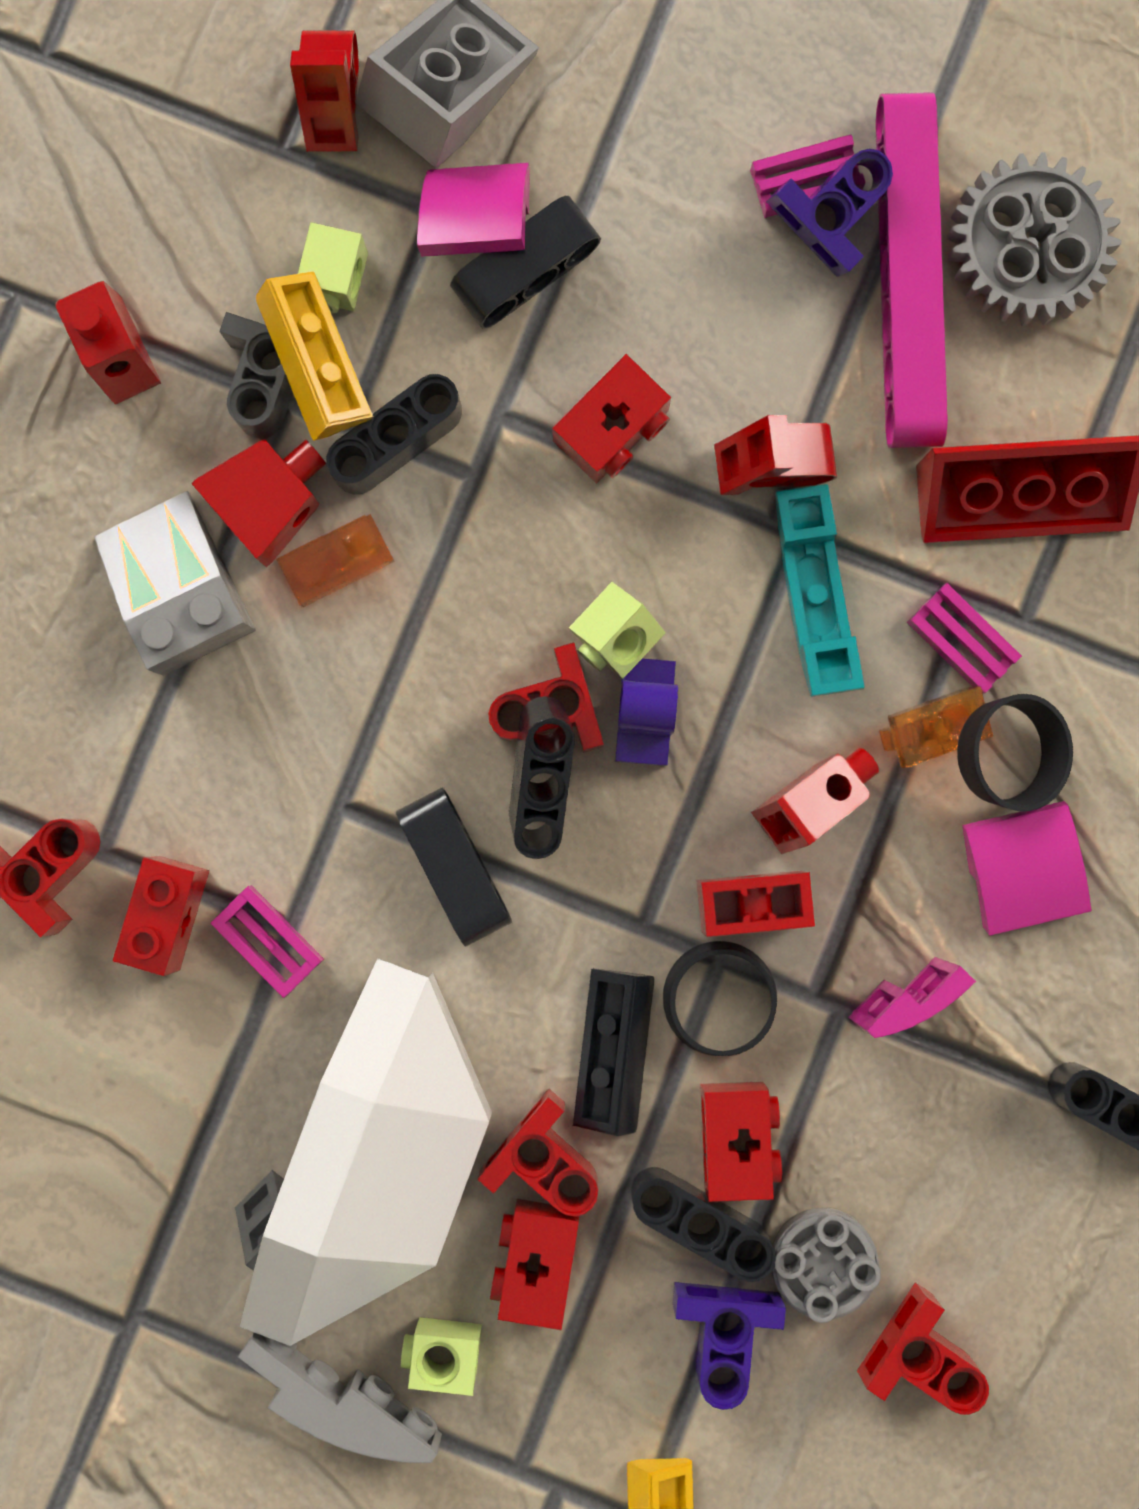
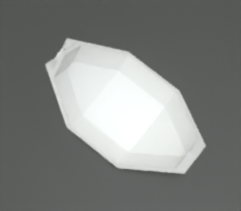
M377 959L320 1082L265 1228L240 1323L241 1328L291 1346L436 1266L489 1124L492 1111L433 973L426 977Z

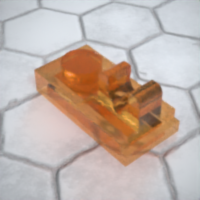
M371 514L363 515L276 559L301 607H305L395 562Z
M981 686L966 687L888 715L890 728L879 730L884 751H897L901 768H909L957 750L959 736L966 720L977 708L985 704ZM988 720L984 727L980 741L993 737L990 720Z

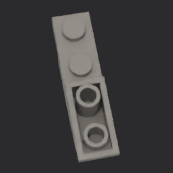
M255 1332L238 1355V1358L278 1387L268 1408L292 1425L322 1441L365 1456L405 1463H431L438 1454L442 1433L437 1430L436 1422L425 1411L416 1407L410 1410L397 1400L390 1385L376 1375L367 1377L360 1370H357L347 1385L344 1386L339 1382V1376L332 1367L321 1360L311 1361L296 1349V1343L289 1346Z

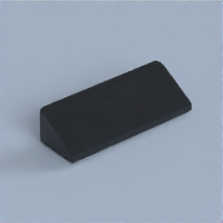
M596 968L591 969L573 1126L614 1136L636 1132L654 989L653 976Z

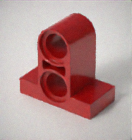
M303 30L299 50H292L290 68L306 152L358 151L359 136L355 116V101L359 77V53L355 30Z
M767 415L714 444L720 495H739L751 488L812 486L827 483L837 478L831 427L827 423H788L787 415Z
M574 642L554 648L561 677L506 692L498 696L490 706L488 715L493 731L503 740L517 742L518 731L510 732L504 730L499 724V714L505 706L516 703L525 707L529 701L537 697H551L554 692L560 689L570 690L576 694L579 706L574 714L569 716L571 725L576 726L583 753L604 746ZM545 724L539 727L535 733L540 735L552 733L559 725Z
M61 818L51 820L13 857L0 846V897L40 938L59 934L73 920L53 899L98 853L101 841L95 826L87 820ZM69 828L75 832L78 838V847L71 856L64 853L60 844L61 836ZM30 866L37 870L40 877L39 887L33 894L26 889L23 881L24 873Z
M551 1089L546 1091L483 1164L477 1179L494 1194L509 1175L515 1172L555 1209L566 1216L577 1217L586 1214L593 1208L598 1197V1178L594 1167L551 1129L552 1125L565 1112V1102ZM538 1139L548 1147L549 1153L542 1161L529 1162L520 1154V1145L526 1140ZM579 1175L585 1178L589 1187L581 1196L570 1197L562 1192L559 1187L560 1182L566 1176Z
M915 1282L857 1369L866 1389L885 1401L902 1376L949 1410L960 1415H970L979 1411L986 1404L989 1396V1385L986 1377L973 1359L964 1350L933 1330L945 1309L932 1293ZM913 1341L925 1342V1347L918 1357L913 1359L902 1357L904 1348ZM959 1372L969 1373L967 1382L958 1389L947 1388L948 1382L954 1374Z

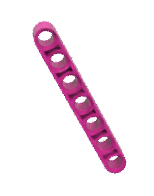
M933 92L883 93L878 98L876 109V150L881 151L888 157L893 171L890 186L878 199L886 441L889 448L943 447L947 436L948 416L936 97Z

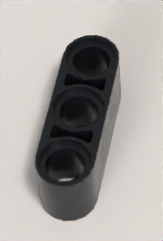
M563 196L550 203L525 222V250L482 253L465 265L454 276L450 287L482 329L489 328L586 259L598 247L601 237L571 197Z
M429 374L422 377L372 414L373 417L369 421L355 426L336 440L329 448L326 456V464L331 476L345 492L353 495L364 494L453 430L460 422L462 405L455 384L448 377L440 374ZM434 395H444L451 400L449 407L440 414H431L424 410L425 402ZM394 425H401L408 429L407 438L398 445H388L382 440L384 432ZM351 456L364 457L366 465L360 474L353 477L341 474V467L347 458Z
M548 696L537 697L529 701L522 709L509 805V820L514 844L519 853L532 859L546 858L552 855L560 846L575 745L574 731L567 710L559 700ZM545 724L559 725L550 734L540 735L535 733L539 727ZM547 773L552 775L548 780L541 783L530 781L538 774ZM540 821L545 823L538 829L530 830L525 828L532 822Z
M443 787L396 811L399 823L457 936L465 947L512 923L510 914Z
M1075 1062L1063 1063L1053 1070L1049 1077L1048 1090L1054 1102L1081 1119L1139 1150V1095L1103 1074ZM1086 1077L1089 1087L1087 1095L1082 1100L1073 1102L1070 1093L1072 1085L1076 1080ZM1132 1104L1135 1110L1134 1119L1128 1126L1120 1128L1118 1125L1119 1113L1123 1107Z
M659 1167L646 1168L640 1171L634 1178L631 1186L633 1210L637 1218L645 1225L744 1281H760L773 1270L776 1261L775 1250L765 1229L756 1221L721 1201L709 1202L704 1191ZM659 1185L665 1187L670 1192L668 1201L660 1207H649L641 1200L644 1191L651 1186ZM706 1212L716 1218L714 1227L705 1234L694 1233L688 1228L689 1221L698 1213ZM746 1240H756L762 1244L760 1253L751 1260H742L735 1256L739 1244Z

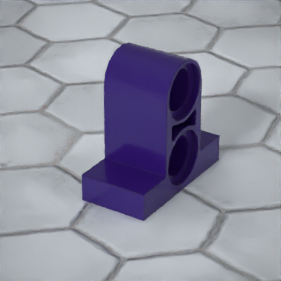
M861 150L843 162L810 197L790 179L780 186L766 202L831 272L838 277L850 272L864 257L847 239L845 234L886 192L892 181V164L888 157L879 150ZM855 165L866 167L872 174L873 182L869 191H863L855 185L852 175ZM818 204H826L833 209L836 222L832 231L824 230L816 222L815 211Z
M642 658L621 680L615 762L659 766L668 765L670 736L674 733L677 713L678 685L674 684L676 661Z
M674 1282L672 1304L675 1318L678 1320L700 1322L696 1370L701 1393L705 1401L712 1407L721 1410L733 1409L742 1403L749 1389L754 1327L784 1330L786 1307L779 1292ZM725 1312H732L740 1316L739 1323L729 1331L718 1330L713 1326L715 1319ZM719 1367H728L735 1371L734 1377L725 1384H715L709 1380L713 1370Z

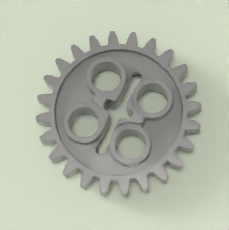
M1043 152L1040 153L1033 166H1029L1024 153L1017 156L1012 164V169L1003 159L999 160L992 170V175L983 170L974 182L975 187H967L960 198L964 205H957L951 216V219L958 225L952 226L947 234V240L959 245L952 249L948 255V261L963 262L964 264L954 276L955 281L970 278L973 284L965 296L968 299L980 293L986 296L981 309L984 313L995 304L1002 306L1000 321L1005 322L1013 311L1019 312L1022 326H1027L1036 312L1043 326L1048 325L1053 320L1056 311L1063 319H1067L1076 310L1075 304L1084 308L1094 298L1092 292L1098 293L1107 284L1108 280L1103 274H1109L1117 265L1118 261L1109 256V254L1117 250L1122 240L1108 236V234L1113 232L1121 222L1119 218L1104 216V213L1114 201L1112 198L1096 199L1094 195L1102 185L1100 180L1088 186L1082 183L1086 172L1084 166L1080 167L1072 175L1066 173V157H1062L1054 168L1048 167L1047 156ZM1023 196L1029 198L1030 206H1031L1030 209H1029V206H1028V203H1027L1026 199H1025ZM1045 203H1052L1058 206L1062 211L1063 217L1051 215L1047 211ZM993 212L1006 214L1011 219L1013 226L999 224L995 220ZM1055 253L1067 255L1071 259L1073 268L1061 266L1055 258ZM1003 262L1015 263L1021 269L1022 277L1009 275L1004 269ZM1037 271H1038V274H1039L1040 278H1041L1045 283H1040V282L1038 281L1037 275H1036V272H1037Z

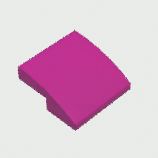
M529 163L427 170L420 200L417 247L421 256L525 250V215H529L530 194Z
M1065 801L1045 805L1037 810L1019 811L962 825L969 873L976 880L982 926L989 936L1092 911L1083 857L1071 812Z
M934 957L905 989L883 980L848 1018L874 1038L895 1034L939 1013L962 996L976 980L960 965Z

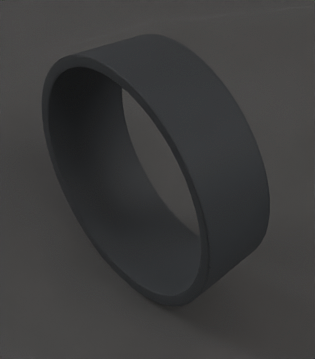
M1017 694L994 700L977 708L963 725L957 746L958 766L966 785L980 799L1015 811L1037 810L1054 800L1068 780L1073 762L1071 733L1059 710L1044 698L1032 694ZM1003 705L1014 707L1027 715L1034 724L1041 743V761L1036 777L1025 791L1009 799H1000L990 789L982 774L979 761V744L984 727L993 713Z
M712 941L693 947L674 963L664 984L663 1008L672 1031L688 1047L707 1055L732 1056L753 1048L768 1033L776 1014L777 990L769 968L757 954L733 942ZM719 954L734 955L753 964L764 976L771 994L770 1015L761 1032L749 1043L726 1051L706 1048L691 1039L679 1022L675 1006L677 988L687 970L696 962Z

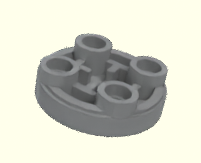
M813 1208L803 1211L787 1221L774 1240L773 1248L776 1261L772 1275L777 1288L789 1305L798 1312L809 1316L813 1321L827 1323L835 1318H840L854 1312L865 1303L881 1279L878 1254L871 1237L856 1219L845 1212L832 1208Z

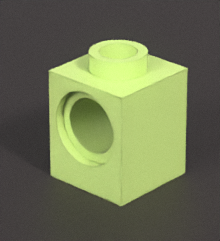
M310 222L298 274L314 271L331 313H338L339 308L349 311L355 310L368 257V250L362 234Z
M613 582L604 589L569 627L583 643L577 650L578 653L599 672L607 666L622 679L666 633L641 602Z
M419 1317L414 1335L405 1334L403 1341L401 1368L410 1369L408 1389L473 1396L482 1324ZM434 1346H443L451 1351L454 1359L447 1364H437L429 1358L427 1350Z

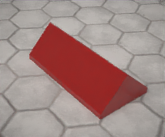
M1139 435L932 448L916 465L923 543L1130 531L1139 493Z

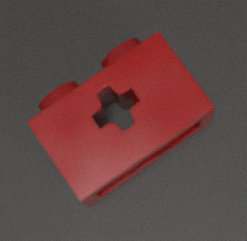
M625 354L552 428L553 442L596 484L606 474L614 478L632 460L634 455L630 450L642 437L649 442L668 424L670 418L666 413L669 411L672 397L635 361ZM621 415L625 418L623 430L617 426L612 427L609 431L605 429L607 416L614 421Z
M162 856L143 857L112 961L161 976L180 971L210 870Z
M790 871L696 880L701 933L706 937L815 927L810 872Z
M764 1082L700 1084L704 1190L708 1201L774 1199L773 1183L782 1182L780 1150H772L771 1129H779L780 1127L778 1097L769 1096V1089ZM738 1129H746L750 1138L754 1139L745 1142V1151H737L733 1142H731L738 1139Z
M523 1199L516 1200L514 1215L503 1214L498 1246L509 1248L506 1268L495 1266L490 1300L500 1301L497 1320L562 1330L579 1216H566L551 1204ZM530 1253L540 1254L537 1272L527 1270V1261L529 1260Z

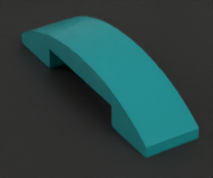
M828 484L777 491L775 494L786 587L797 646L810 696L817 697L863 690L865 685L856 636H851L834 539L837 535L829 486Z

